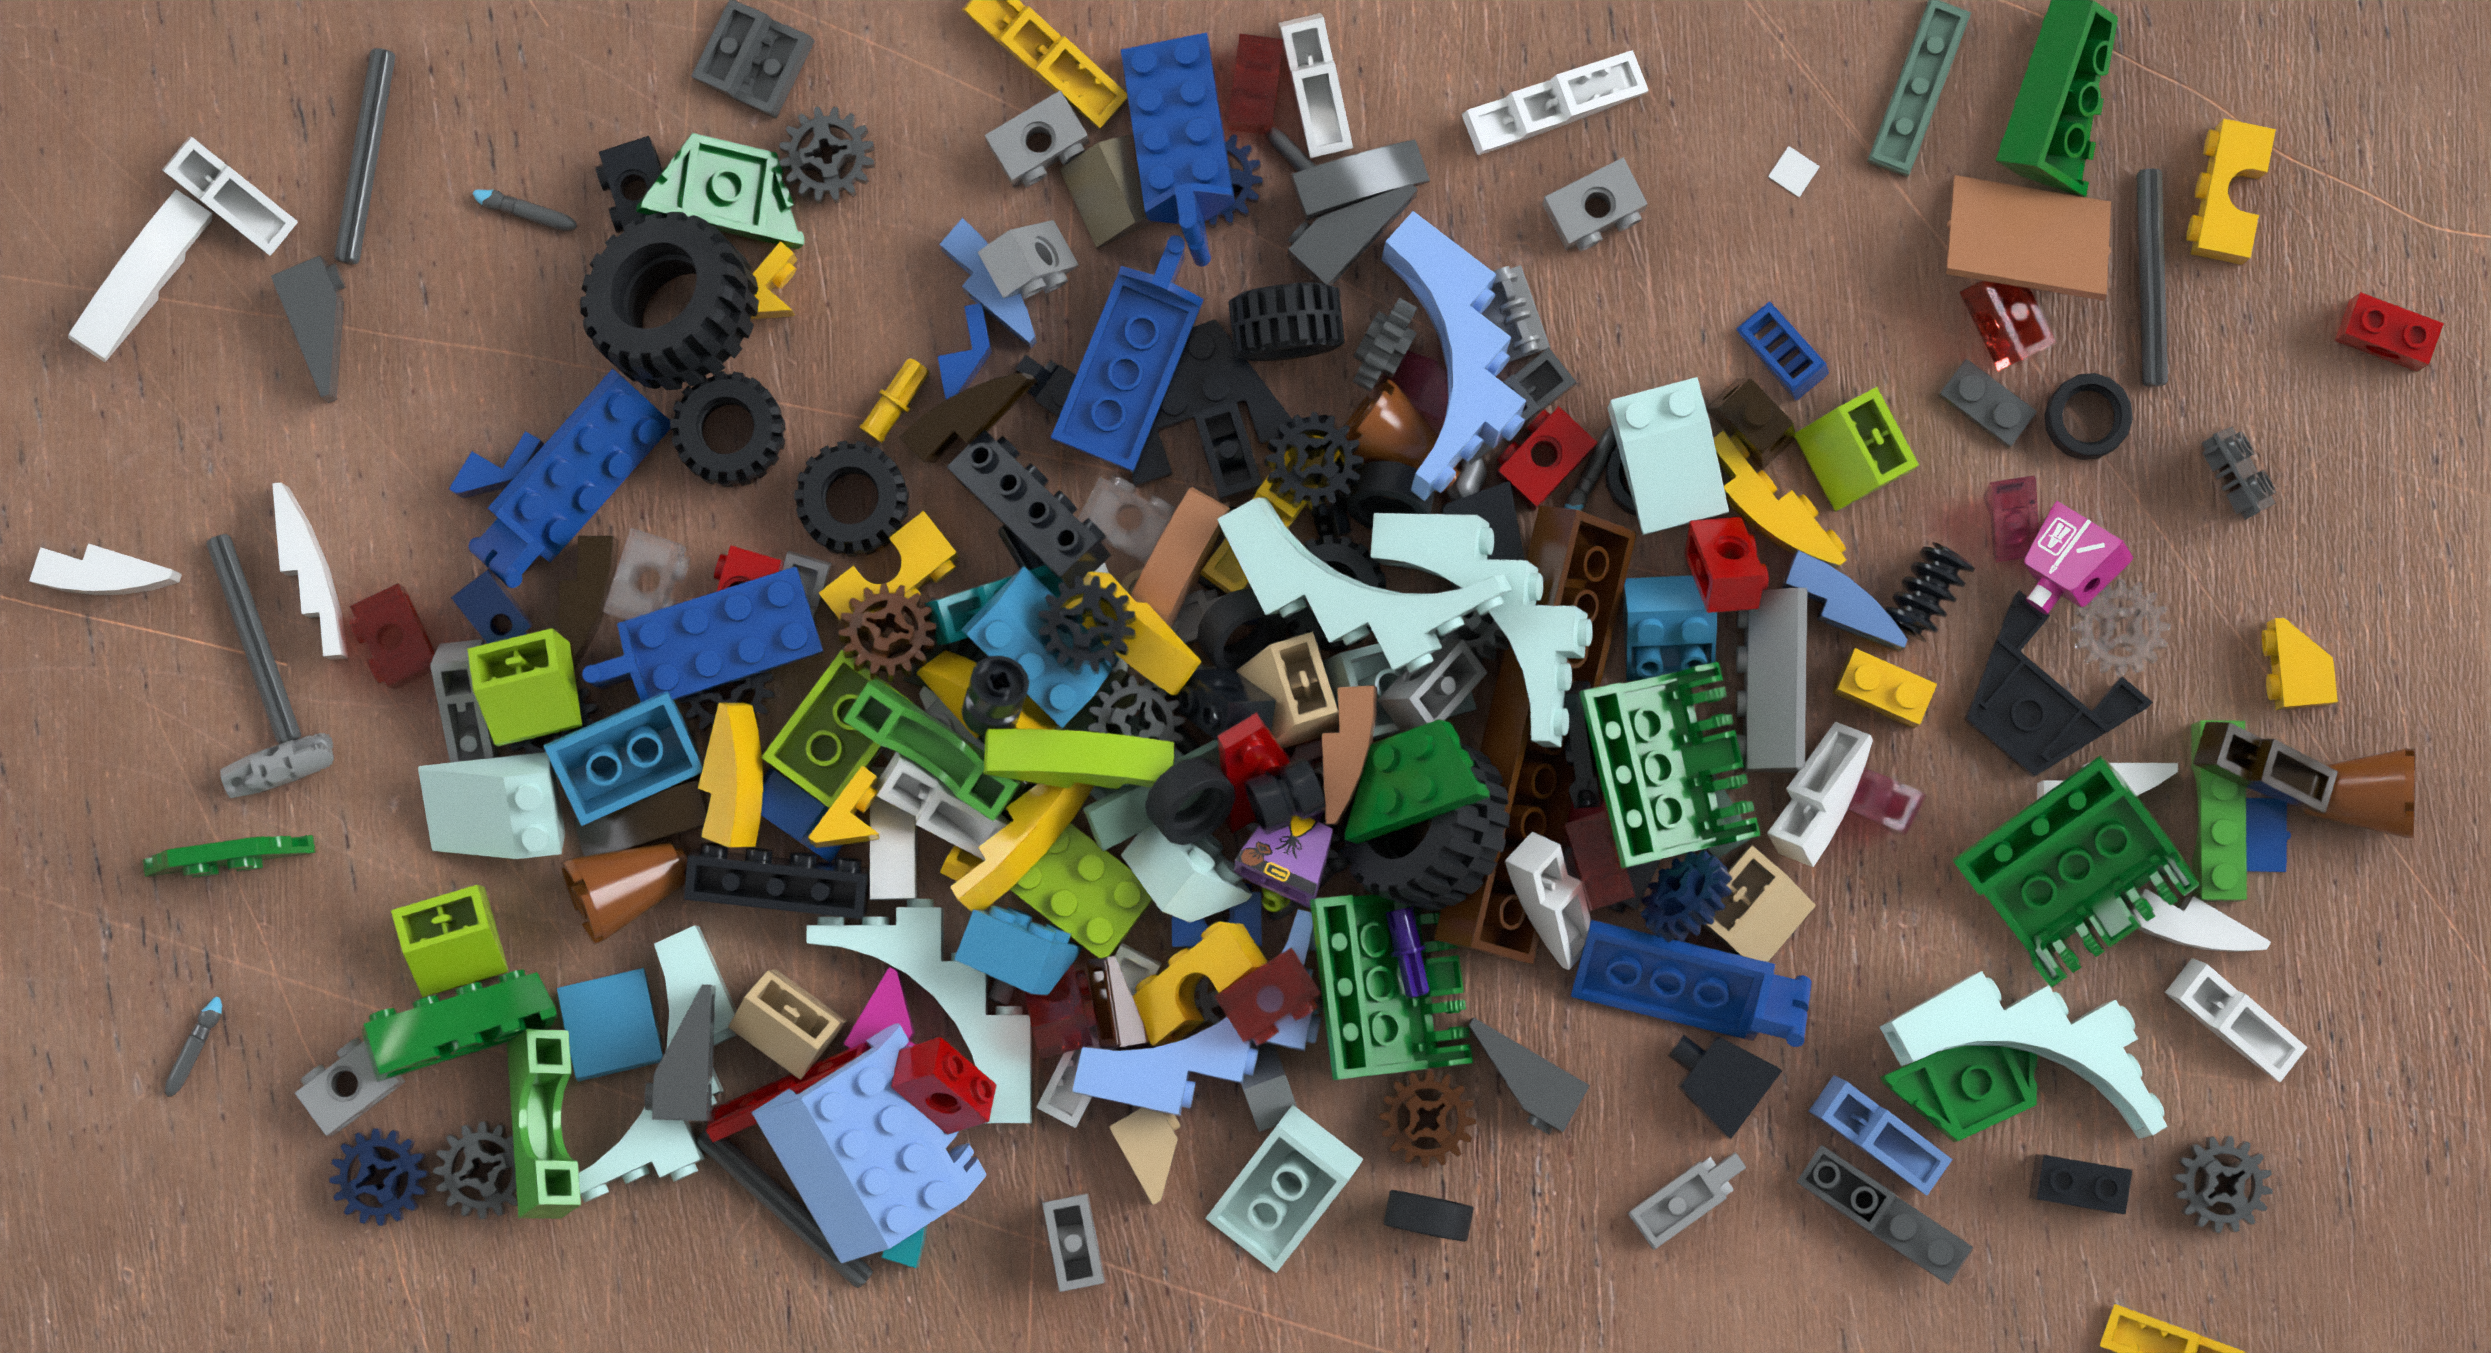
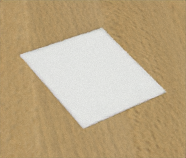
M1788 146L1768 177L1800 197L1820 166Z

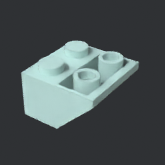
M1152 825L1139 832L1121 854L1159 909L1190 923L1244 903L1253 895L1241 880L1243 877L1234 872L1235 864L1227 860L1221 853L1223 850L1222 844L1211 834L1197 842L1180 845L1171 843L1155 825Z

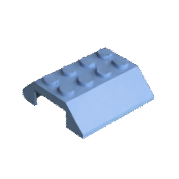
M898 1023L885 1028L866 1040L868 1045L872 1047L870 1050L797 1095L789 1088L751 1112L840 1263L890 1249L964 1202L987 1175L978 1158L971 1157L974 1151L969 1143L956 1146L949 1153L947 1152L946 1147L957 1136L959 1131L947 1135L891 1088L899 1050L910 1047V1045L906 1046L909 1039Z

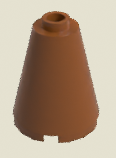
M1386 377L1375 386L1382 392L1374 400L1366 395L1344 424V426L1348 425L1350 427L1346 440H1359L1358 450L1352 455L1363 457V464L1375 461L1399 462L1418 470L1434 448L1439 435L1398 385ZM1455 467L1453 469L1456 471V475L1442 492H1446L1459 476L1460 471Z
M2405 748L2326 765L2338 771L2326 813H2317L2304 808V814L2403 838H2414L2415 748Z
M663 843L569 858L562 861V875L575 911L579 910L584 920L589 919V921L582 923V926L590 941L594 945L605 941L685 885L688 859L681 847L674 849L671 843Z

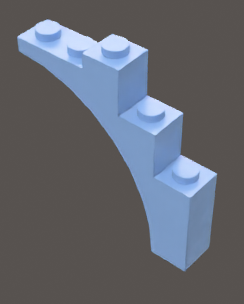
M1412 211L1386 240L1381 261L1408 285L1425 308L1440 339L1447 368L1448 405L1444 425L1434 448L1415 473L1411 491L1425 501L1434 490L1441 493L1450 484L1456 475V471L1453 468L1462 458L1467 462L1472 459L1483 442L1494 449L1503 438L1510 441L1525 422L1521 415L1526 400L1496 378L1510 359L1506 352L1511 340V336L1482 315L1495 297L1492 288L1496 274Z
M1298 909L1287 944L1270 974L1247 1001L1219 1023L1187 1039L1151 1049L1112 1051L1082 1047L1072 1091L1077 1094L1180 1116L1182 1107L1190 1109L1193 1101L1196 1082L1188 1080L1190 1072L1243 1084L1245 1075L1253 1076L1259 1050L1251 1048L1252 1040L1305 1052L1307 1042L1316 1043L1321 1017L1313 1016L1314 1005L1298 1002L1299 994L1308 996L1313 969L1305 968L1309 950L1316 951L1312 912Z

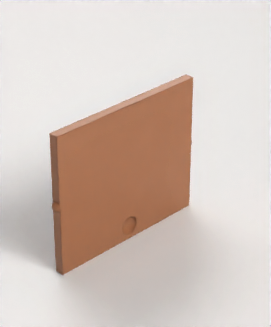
M1954 175L1950 220L1947 222L1949 238L1946 274L2105 301L2107 295L2108 257L2111 254V247L2109 246L2111 201Z

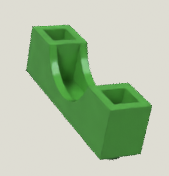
M877 679L866 684L843 719L844 722L880 746L892 749L928 770L946 784L957 798L991 821H995L1002 814L1023 782L1021 780L984 774L985 752Z
M2200 720L2191 724V769L2195 776L2198 797V828L2195 850L2192 856V872L2200 886L2192 891V896L2203 902L2247 900L2246 787L2193 764L2206 722H2230L2245 730V721Z
M526 1029L507 1044L518 1218L561 1219L581 1205L578 1161L572 1159L567 1153L561 1129L562 1100L567 1082L572 1074L569 1031Z

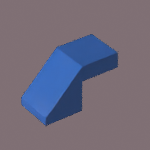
M982 303L964 306L972 350L937 356L945 399L966 390L992 353Z
M525 431L503 469L472 451L449 490L464 499L506 488L542 448L544 443Z
M770 767L763 777L761 816L831 863L843 845L816 848L808 839L830 808Z

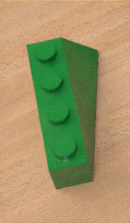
M2094 0L2050 1L2035 48L2029 59L2028 68L2019 94L2015 100L2008 126L2000 143V149L1996 157L1997 162L2024 178L2076 196H2087L2089 182L2082 181L2086 159L2093 160L2096 142L2089 140L2094 115H2101L2104 98H2101L2099 84L2101 76L2108 75L2118 22L2116 15Z
M524 969L512 971L500 976V983L483 988L481 982H476L456 989L457 996L440 1001L438 995H432L414 1001L412 1003L414 1009L396 1014L395 1008H388L369 1015L370 1022L363 1024L361 1032L377 1082L509 1043L526 1029L550 1030L557 1017V1012L538 972L526 975Z

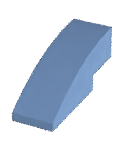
M962 218L939 244L942 252L971 275L962 285L964 293L975 303H982L987 313L1032 349L1037 341L1021 294L1007 298L1002 297L978 254V251L987 246L988 243Z
M1799 550L1793 555L1781 588H1807V598L1823 603L1817 617L1818 621L1899 652L1905 648L1908 639L1893 618L1870 594L1852 579L1827 563Z
M1833 1075L1809 1109L1811 1114L1926 1196L1953 1160L1891 1112L1880 1107L1849 1082Z

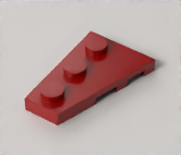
M1257 713L1218 736L1220 769L1234 786L1235 802L1232 811L1225 819L1231 833L1256 820L1246 794L1244 781L1265 772L1276 776L1279 773L1280 766L1292 762Z

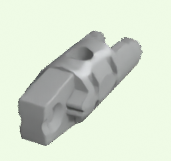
M319 733L294 741L290 740L252 753L220 769V778L229 798L265 792L330 767L334 761L332 737L329 734Z

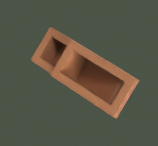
M1193 487L1187 491L1173 514L1130 595L1136 602L1148 603L1170 628L1174 625L1190 588L1197 584L1200 573L1220 533L1221 526L1217 519L1229 513L1230 510L1229 507Z
M1374 685L1338 687L1340 733H1322L1326 824L1340 823L1358 790L1370 745L1373 743L1377 718V687Z

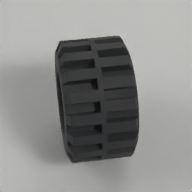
M1291 283L1267 286L1240 293L1228 302L1234 355L1249 361L1297 359L1324 354L1335 350L1345 343L1339 289L1324 283Z
M720 371L713 377L707 378L704 376L705 381L696 384L692 388L688 385L682 391L684 394L680 402L676 400L673 407L675 416L674 419H670V429L673 431L672 443L684 464L705 482L713 485L714 483L721 484L723 487H733V484L739 483L745 486L751 484V479L757 476L761 479L767 474L766 469L771 464L775 466L779 460L778 453L780 449H784L785 439L783 434L786 431L785 420L781 414L782 411L768 389L764 388L753 377L750 379L745 377L743 373L733 371V374H726L724 371ZM726 405L741 406L750 413L754 422V431L750 441L741 450L731 454L714 452L706 445L703 438V427L706 419L719 407Z
M847 441L837 442L838 446L829 448L827 445L820 449L821 453L817 457L813 458L811 456L808 459L805 471H800L797 478L799 484L798 489L794 493V500L797 503L796 511L804 528L820 546H824L835 554L843 553L848 557H857V554L866 553V555L875 553V549L882 545L885 548L891 543L889 537L903 527V519L907 517L909 510L907 505L909 498L908 488L899 468L881 449L876 446L872 448L865 442L856 441V444H849ZM849 474L866 476L874 483L878 492V503L874 512L867 519L856 524H843L830 515L826 505V496L832 484L839 478Z
M1323 535L1321 539L1314 540L1312 538L1304 542V547L1310 553L1330 567L1341 569L1347 572L1353 579L1369 586L1386 589V578L1380 568V563L1371 558L1368 548L1361 543L1358 545L1352 542L1351 538L1344 536L1342 538H1333V535ZM1308 605L1304 609L1284 618L1287 630L1293 636L1313 632L1320 650L1329 651L1331 648H1339L1341 650L1349 647V645H1345L1343 639L1329 643L1315 614ZM1370 625L1367 626L1369 632H1371L1372 629H1371ZM1365 637L1362 638V639H1360V640H1358V641H1356V642H1354V643H1357V644H1358L1359 642H1361L1362 640H1364Z

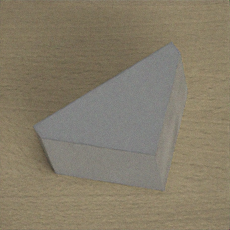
M1252 1040L1251 1048L1259 1050L1253 1076L1245 1075L1241 1085L1257 1129L1260 1132L1276 1126L1292 1105L1297 1107L1275 1045Z

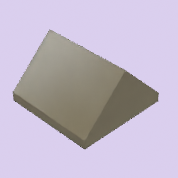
M1133 134L1098 142L1059 169L1096 249L1157 222L1148 221L1145 214Z

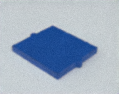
M2246 798L2247 871L2286 872L2287 840L2291 838V833L2287 831V802L2275 798Z

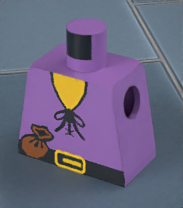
M1324 812L1305 820H1300L1293 816L1290 826L1268 835L1263 832L1259 825L1237 855L1234 872L1250 882L1311 909L1310 899H1316L1333 835V829L1319 822Z

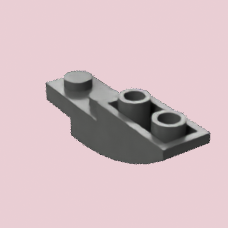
M1823 1145L1819 1147L1796 1181L1843 1216L1948 1286L1974 1249L1971 1245L1897 1197L1895 1193Z

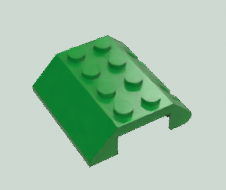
M1719 662L1695 666L1675 673L1623 684L1620 682L1579 692L1621 868L1761 836L1756 817L1724 824L1723 818L1755 811L1752 801L1735 802L1731 806L1719 809L1715 791L1733 790L1748 784L1746 774L1716 781L1713 779L1714 774L1744 767L1736 731H1728L1708 737H1703L1702 733L1703 731L1734 724L1732 715L1723 713L1711 716L1710 719L1697 721L1694 705L1704 702H1717L1727 697L1725 687L1695 694L1692 692V688L1723 680Z
M2101 755L1953 858L1954 864L1978 895L1984 894L2028 950L2033 966L2051 988L2068 977L2054 952L2057 951L2071 972L2074 973L2082 968L2079 958L2065 940L2075 932H2078L2083 939L2086 949L2097 957L2105 952L2090 927L2094 926L2108 947H2112L2142 926L2129 906V900H2131L2145 921L2148 922L2155 917L2153 907L2139 890L2150 880L2153 882L2161 899L2170 906L2177 902L2178 898L2165 879V875L2168 874L2183 896L2200 886L2173 842L2124 778Z
M1374 894L1310 899L1333 1080L1473 1063L1471 1044L1438 1048V1041L1469 1038V1027H1449L1447 1030L1434 1032L1432 1014H1453L1466 1010L1465 1000L1432 1003V997L1464 993L1459 955L1427 959L1426 953L1458 949V946L1437 940L1423 942L1421 926L1429 924L1438 925L1441 912L1421 915V910L1413 907L1421 946H1426V950L1421 951L1429 992L1422 996L1410 998L1405 994L1397 956L1391 957L1390 954L1394 952L1385 913L1412 906Z

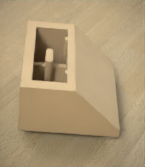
M1313 632L1271 644L1236 670L1276 700L1271 733L1282 749L1320 738L1322 733H1336L1340 731L1339 712Z
M1754 846L1746 848L1727 871L1732 876V880L1727 884L1732 892L1727 897L1721 899V902L1726 907L1724 910L1714 912L1715 916L1713 918L1715 922L1712 925L1702 924L1701 926L1734 954L1768 962L1816 905L1781 869Z
M777 969L767 970L744 997L728 1028L801 1080L846 1026L848 1021Z

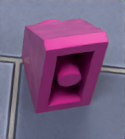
M891 967L888 968L845 1040L844 1045L853 1048L866 1042V1040L885 1028L897 1023L901 1025L909 1039L906 1046L916 1045L911 1042L915 1035V1030L899 971Z

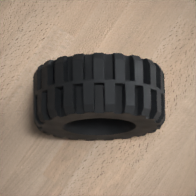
M684 212L667 213V218H665L661 213L645 216V222L643 223L635 220L623 227L625 232L618 237L613 234L605 242L607 248L601 255L596 253L590 263V266L593 268L591 274H585L581 289L586 293V296L580 299V313L585 317L583 319V327L586 335L593 340V345L626 377L633 382L638 381L644 387L658 389L662 386L665 390H679L684 382L690 387L705 381V375L712 373L715 376L725 368L723 363L730 356L735 359L742 350L740 343L743 338L749 339L754 327L750 319L751 316H757L759 300L754 296L758 292L756 277L751 273L752 267L746 258L715 226H711L705 219L696 215L688 217ZM686 274H697L695 291L686 308L676 318L664 325L643 329L644 312L654 293L673 278Z
M1460 743L1461 748L1467 751L1474 763L1470 769L1479 783L1487 786L1489 798L1433 817L1428 833L1415 850L1413 845L1414 824L1358 844L1346 841L1345 831L1354 804V797L1343 816V825L1338 826L1339 839L1345 844L1341 851L1346 864L1351 866L1349 870L1358 883L1363 884L1365 890L1392 901L1432 911L1442 910L1448 905L1454 906L1466 899L1465 893L1473 894L1484 884L1481 879L1485 875L1489 876L1492 874L1497 865L1494 862L1498 851L1503 852L1506 840L1503 839L1504 828H1509L1510 818L1509 813L1505 812V805L1509 804L1507 791L1504 787L1499 786L1503 783L1502 777L1484 753Z

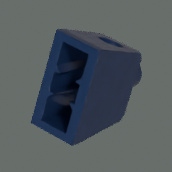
M490 568L451 597L487 644L526 635V631L533 625ZM505 614L512 623L511 629L507 632H500L493 624L495 615Z

